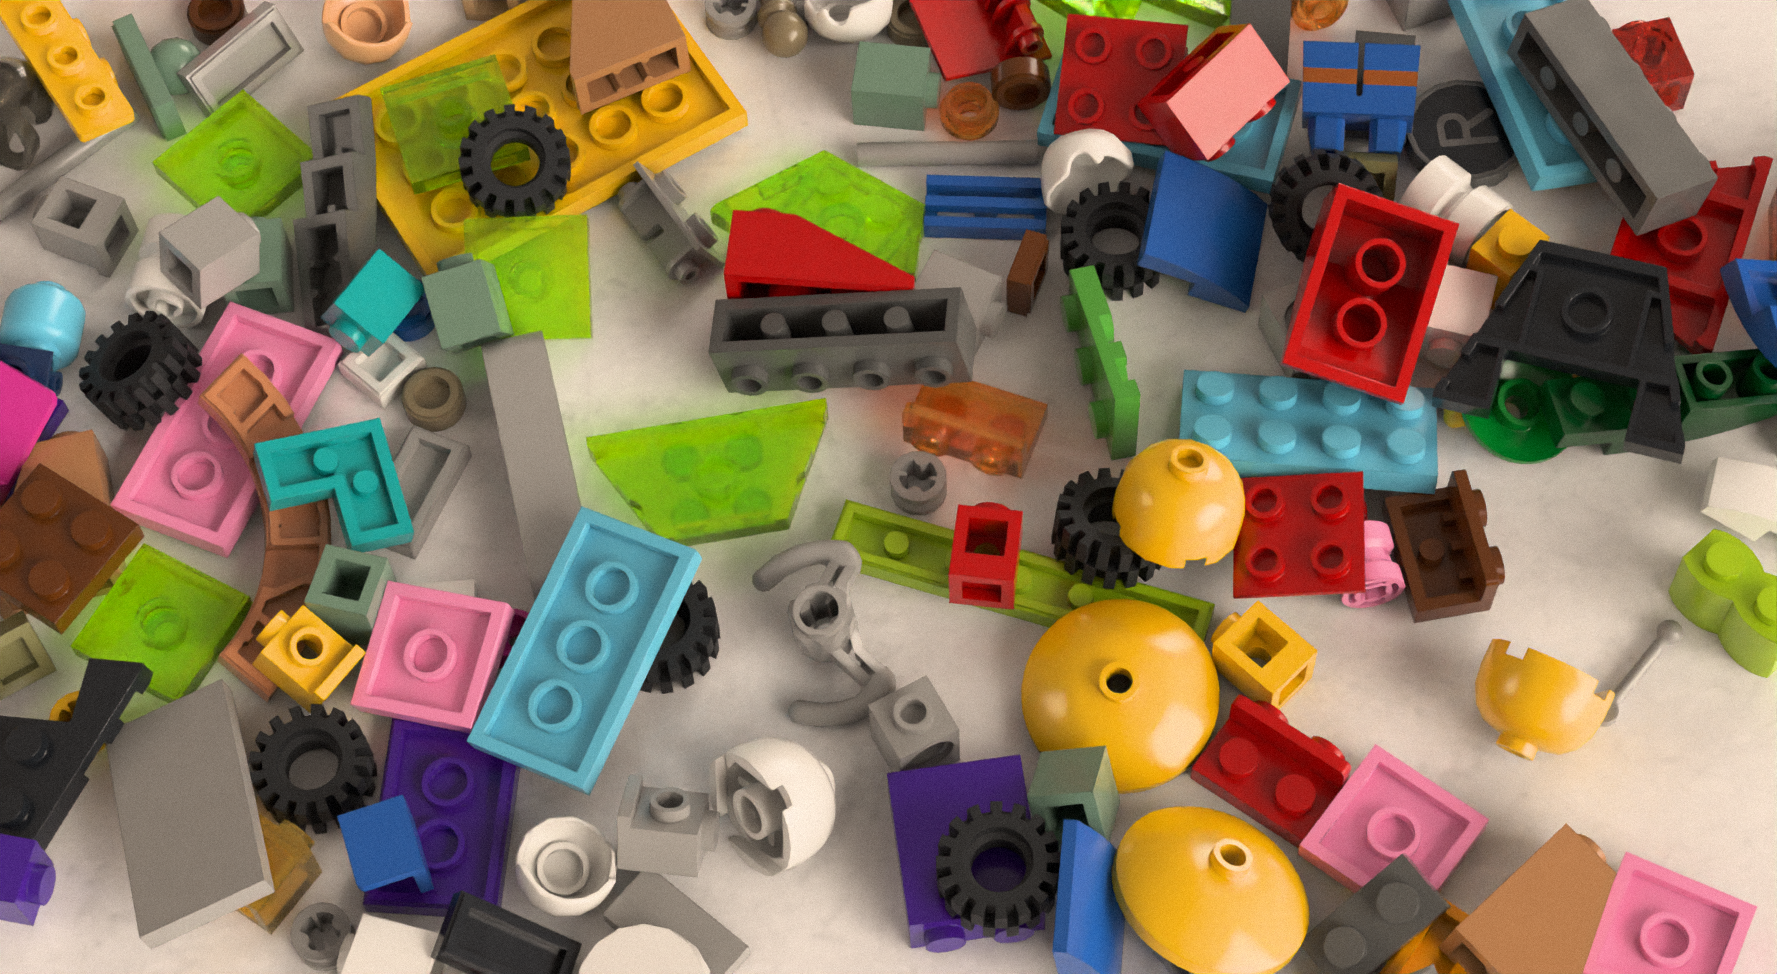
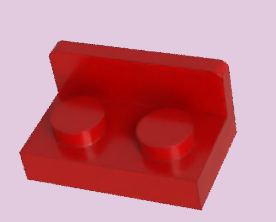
M1238 694L1231 704L1228 720L1192 767L1190 778L1299 849L1300 843L1348 781L1351 765L1333 743L1319 736L1310 738L1289 725L1286 716L1272 704L1262 700L1253 702L1246 696Z

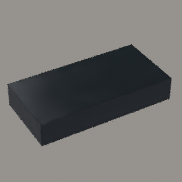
M461 890L452 896L430 958L467 974H572L582 943Z

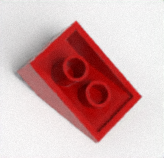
M1338 183L1323 199L1305 256L1280 365L1399 405L1404 404L1459 223Z
M758 208L753 211L733 210L724 269L727 299L916 289L915 276L797 214L781 213L770 208Z

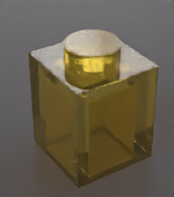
M259 814L275 892L236 911L272 935L320 876L322 870L311 851L315 843L309 835L286 819H283L277 826Z

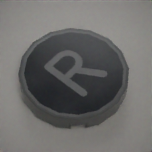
M1452 80L1434 85L1416 98L1412 132L1406 133L1405 150L1412 165L1419 172L1438 156L1445 155L1471 174L1470 185L1474 189L1484 185L1487 187L1496 186L1507 178L1509 171L1514 169L1515 166L1517 167L1518 159L1484 83L1480 81Z

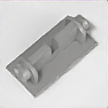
M638 161L633 164L643 179L638 183L629 182L619 190V209L639 236L645 241L662 228L664 230L647 247L666 271L668 277L672 280H679L681 284H689L698 278L701 273L699 266L707 259L722 269L725 263L713 248V245L719 239L700 215L694 213L690 216L681 205V202L687 198V195L680 185L665 170L656 175Z

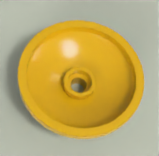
M1110 599L1093 602L1079 607L1057 620L1042 635L1033 648L1024 670L1021 686L1022 711L1026 728L1039 753L1106 745L1118 794L1138 793L1156 788L1175 779L1188 769L1208 744L1214 731L1219 711L1220 689L1218 675L1212 657L1201 638L1186 622L1168 610L1151 603L1131 599ZM1118 674L1127 676L1132 681L1131 688L1124 693L1112 692L1107 687V682L1112 676Z
M1174 806L1162 808L1146 814L1132 824L1117 847L1112 865V884L1118 905L1137 935L1156 953L1176 966L1194 974H1273L1291 961L1302 945L1309 927L1310 913L1307 894L1301 878L1283 851L1263 832L1244 820L1222 811L1203 807Z

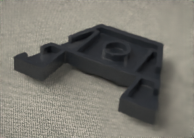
M1539 240L1496 300L1494 310L1479 331L1473 333L1462 348L1461 355L1446 377L1442 376L1435 386L1432 395V406L1489 419L1506 360L1630 387L1638 391L1626 432L1623 451L1681 464L1685 450V438L1681 423V400L1679 380L1676 375L1675 342L1667 267Z
M89 658L74 712L69 722L0 715V834L36 840L43 850H46L90 780L84 774L103 743H113L125 724L119 718L135 692L143 695L150 684L153 672L147 666L140 662Z

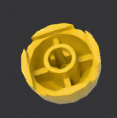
M1192 439L1163 440L1149 445L1128 462L1115 491L1112 505L1113 519L1116 516V520L1121 526L1119 536L1124 544L1143 559L1168 568H1184L1186 560L1206 558V566L1218 562L1233 550L1245 515L1243 483L1229 459L1212 446Z
M1492 639L1478 671L1475 691L1476 705L1483 721L1500 733L1495 744L1513 755L1533 761L1537 751L1562 755L1578 750L1591 740L1604 721L1615 693L1609 689L1593 694L1599 681L1588 674L1529 647L1523 660L1508 655L1506 652L1511 641Z

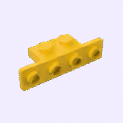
M0 0V21L79 141H90L134 121L133 108L119 89L117 79L110 64L104 57L98 58L92 49L89 36L83 24L77 17L71 18L60 0Z

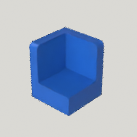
M403 794L337 816L359 890L366 892L412 876L421 893L434 889L416 824Z

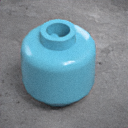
M39 281L14 289L5 301L0 324V343L53 351V371L71 365L79 354L85 325V308L76 296L58 283Z

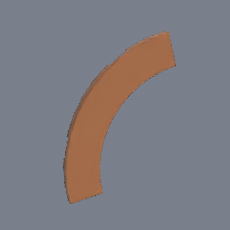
M241 353L202 392L198 399V405L230 437L251 474L261 504L265 553L258 591L248 615L235 636L220 653L217 662L268 703L279 687L252 665L260 652L265 648L255 639L280 610H283L292 618L302 605L306 606L304 601L325 545H331V516L328 499L269 511L253 456L254 444L303 434V431L295 420L294 412L286 399L267 376ZM302 640L297 642V651L301 655L306 647Z

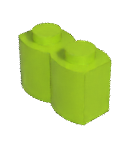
M1713 529L1682 557L1668 590L1669 595L1677 609L1690 622L1703 630L1718 635L1723 648L1736 663L1755 675L1768 678L1777 670V576L1765 573L1757 556L1741 540L1727 532Z

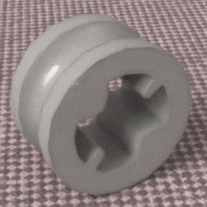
M705 0L706 25L709 31L716 37L724 40H738L746 37L754 30L757 24V0ZM727 5L732 10L741 8V14L734 16L730 11L721 13V8Z
M911 451L899 457L890 470L891 497L895 505L903 512L911 515H927L936 511L943 504L947 496L946 469L942 461L934 454L925 451ZM915 475L921 481L929 478L930 489L924 492L917 486L908 489L907 477Z
M320 902L309 905L299 912L292 923L290 936L293 947L305 965L314 970L330 971L337 969V959L345 937L349 933L356 934V931L343 909L332 903ZM323 924H332L338 940L331 947L325 941V949L316 950L309 935L317 927L320 932H323Z

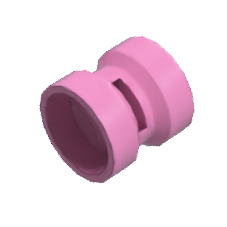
M1364 521L1366 593L1340 594L1343 604L1348 607L1367 608L1387 603L1403 593L1406 587L1401 568L1398 564L1392 562L1389 556L1394 549L1388 524L1381 521Z

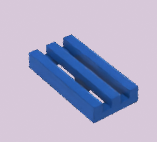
M927 175L924 237L1022 240L1026 229L1046 234L1047 206L1044 204L1041 178ZM938 212L974 213L975 217L938 216ZM998 214L1034 215V219L996 217H998Z

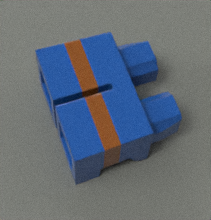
M1303 41L1302 128L1308 129L1307 135L1311 156L1314 155L1313 150L1325 149L1326 153L1334 154L1335 150L1343 151L1345 130L1369 131L1368 153L1397 154L1398 161L1400 160L1406 133L1412 132L1421 45L1365 43L1362 95L1357 96L1359 43Z

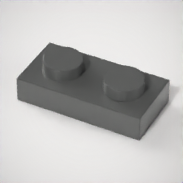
M1402 853L1307 933L1301 947L1324 974H1372L1450 909L1451 906L1408 855Z

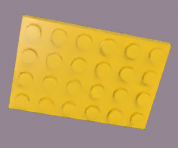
M528 0L336 98L340 99L353 95L371 97L376 151L377 206L423 276L438 272L437 262L460 254L472 253L474 261L482 259L491 262L618 195L619 190L625 184L640 182L643 178L633 166L637 161L654 174H657L748 126L746 110L675 13L674 15L686 35L691 71L582 115L576 104L570 76L572 0ZM515 104V111L524 112L525 105L536 108V114L543 118L545 113L554 120L555 128L557 130L562 129L570 151L571 177L566 185L567 192L562 200L558 198L554 202L555 209L546 215L544 211L536 214L537 220L528 223L526 222V217L516 218V224L505 223L504 217L497 215L494 220L485 215L483 207L478 206L476 208L470 200L468 191L464 189L459 169L460 144L463 137L467 138L469 136L468 127L476 120L480 124L485 120L484 112L492 108L496 114L505 112L504 105ZM510 143L501 147L494 154L491 170L501 182L507 185L518 186L534 178L539 169L540 161L537 154L527 145Z

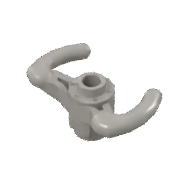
M817 540L798 544L767 561L753 574L752 583L758 591H770L785 577L802 568L816 564L825 565L826 569L819 582L805 586V589L798 594L796 599L790 601L787 614L793 636L803 655L816 662H834L861 686V690L855 697L843 701L819 703L796 700L789 706L788 715L791 721L797 724L815 727L848 725L869 717V704L896 691L895 675L863 646L858 622L849 596V591L855 577L861 571L862 559L857 549L845 540ZM830 623V626L826 628L817 629L822 624ZM852 648L856 660H858L861 663L860 666L848 655L851 652Z

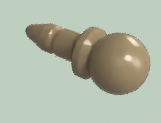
M759 0L761 9L757 14V21L762 28L761 36L765 48L771 54L780 58H790L799 54L807 44L808 28L802 17L797 14L796 5L791 0Z

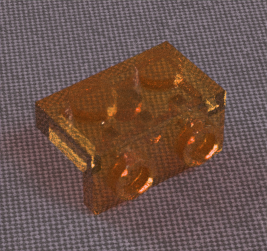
M973 380L972 382L950 383L947 386L938 388L922 385L915 402H907L902 412L904 442L911 443L918 451H925L934 454L936 457L948 455L970 462L976 469L989 475L1002 476L1008 474L1022 479L1048 417V404Z

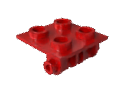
M908 0L928 46L931 48L932 55L944 81L992 72L996 65L1014 57H1032L1041 61L1052 58L1050 49L1043 37V27L1037 23L1030 9V0Z
M1068 13L1054 135H1066L1083 129H1101L1114 134L1122 142L1166 146L1137 103L1188 56L1186 44L1189 25Z
M1363 471L1241 478L1245 496V515L1239 536L1233 548L1234 599L1366 593L1364 521H1368L1367 504L1364 502Z

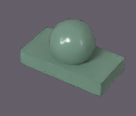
M132 13L112 21L114 24L111 26L162 138H166L168 142L187 134L171 95L177 96L189 93L176 73L201 54V52L191 41L178 37L163 39L149 51Z

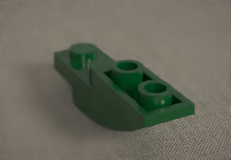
M1758 348L1675 356L1676 375L1679 380L1682 432L1684 431L1685 442L1734 430L1777 415V368ZM1586 377L1545 380L1536 394L1555 448L1600 444L1604 455L1627 453V451H1623V446L1637 389Z

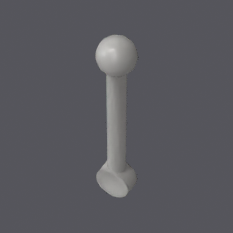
M1665 620L1658 625L1657 638L1613 691L1615 696L1604 721L1600 725L1601 727H1608L1615 723L1619 714L1618 706L1664 649L1668 645H1674L1681 640L1683 631L1678 622Z

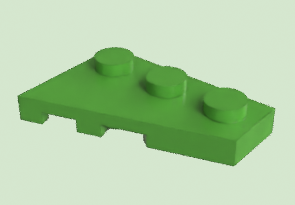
M1094 265L1069 270V294L1060 296V309L1066 332L1076 331L1081 348L1074 349V360L1081 386L1091 384L1095 401L1088 403L1093 435L1095 439H1106L1111 461L1136 456L1140 391L1135 379L1128 381L1126 369L1127 355L1122 342H1114L1111 311Z

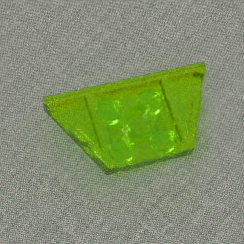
M826 150L716 203L710 210L712 224L730 233L733 210L753 211L758 208H770L781 213L797 214L915 276V282L917 280L919 248L924 230L925 204Z
M826 398L591 436L586 437V442L592 461L648 532L685 546H693L790 529L829 418Z

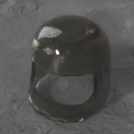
M0 56V165L16 171H22L30 167L40 148V137L32 125L36 126L46 123L52 116L55 103L29 63L14 56ZM14 133L17 134L24 147L22 152H13L9 147Z

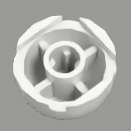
M757 738L730 748L727 753L716 758L711 763L708 785L714 811L720 812V817L726 814L729 815L732 825L740 835H733L727 839L735 852L752 869L765 876H775L782 871L791 870L812 857L824 845L833 831L836 811L834 795L836 785L833 774L823 761L817 759L809 750L787 738Z

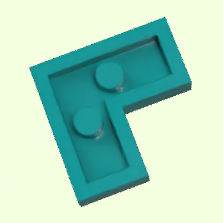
M380 418L254 444L253 456L269 511L332 498L347 549L364 553L412 542L414 529Z

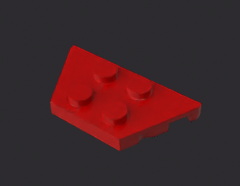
M1756 156L1753 157L1750 165L1718 168L1716 160L1709 161L1718 179L1697 215L1638 236L1635 235L1622 217L1610 255L1667 267L1674 339L1691 354L1712 353L1730 299L1719 269L1734 259H1742L1773 158Z

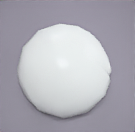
M804 0L805 19L811 29L830 41L859 44V41H869L890 22L893 0Z
M1083 129L1060 136L1049 145L1043 156L1041 188L1044 204L1054 214L1066 216V208L1073 199L1079 203L1080 192L1088 187L1093 195L1097 196L1098 183L1109 182L1110 192H1118L1120 181L1124 182L1132 175L1134 162L1131 151L1114 134L1101 129Z
M574 815L546 818L524 835L518 847L515 858L517 884L533 907L553 917H578L595 909L608 896L616 882V848L606 841L604 834L595 825Z

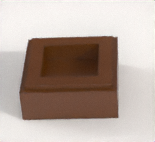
M1028 229L1025 231L1006 279V304L1008 312L1027 317L1028 313L1031 314L1048 271L1049 240L1046 234Z

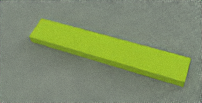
M846 499L831 540H845L857 549L862 559L860 574L949 599L948 573L954 530ZM1023 549L1020 551L1014 610L975 606L1050 628L1067 613L1093 602L1110 599L1138 600L1154 604L1175 614L1186 622L1204 643L1215 609L1214 603L1137 582L1135 587L1125 589L1122 579H1116L1115 588L1106 589L1103 588L1104 578L1095 576L1092 585L1081 581L1083 570L1079 569L1073 575H1070L1064 569L1065 561H1057L1055 558Z

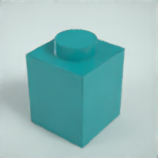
M379 248L363 264L320 318L330 326L328 329L330 335L341 346L355 353L361 351L370 357L385 343L425 293L424 286Z

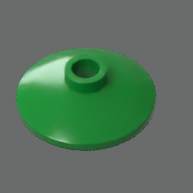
M1506 360L1489 419L1461 413L1462 418L1474 439L1494 456L1516 464H1537L1548 461L1562 453L1567 447L1555 448L1536 393L1545 380L1573 378V376L1564 372ZM1504 403L1514 404L1520 411V419L1512 416Z

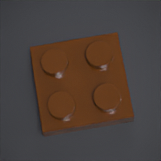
M39 463L0 508V596L62 635L145 535L139 524Z

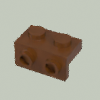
M1466 469L1452 471L1447 487L1436 489L1435 494L1409 493L1384 498L1381 510L1384 521L1388 524L1394 542L1393 552L1396 563L1401 568L1406 586L1404 591L1413 622L1419 623L1490 610L1498 586L1503 584L1505 580L1504 563L1499 548L1497 546L1489 547L1484 527L1487 525L1485 499L1480 489L1472 490Z

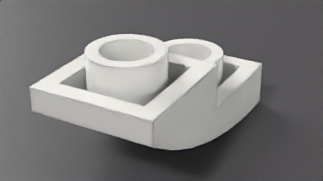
M1717 457L1710 463L1700 512L1752 541H1756L1769 530L1777 534V469L1748 461Z

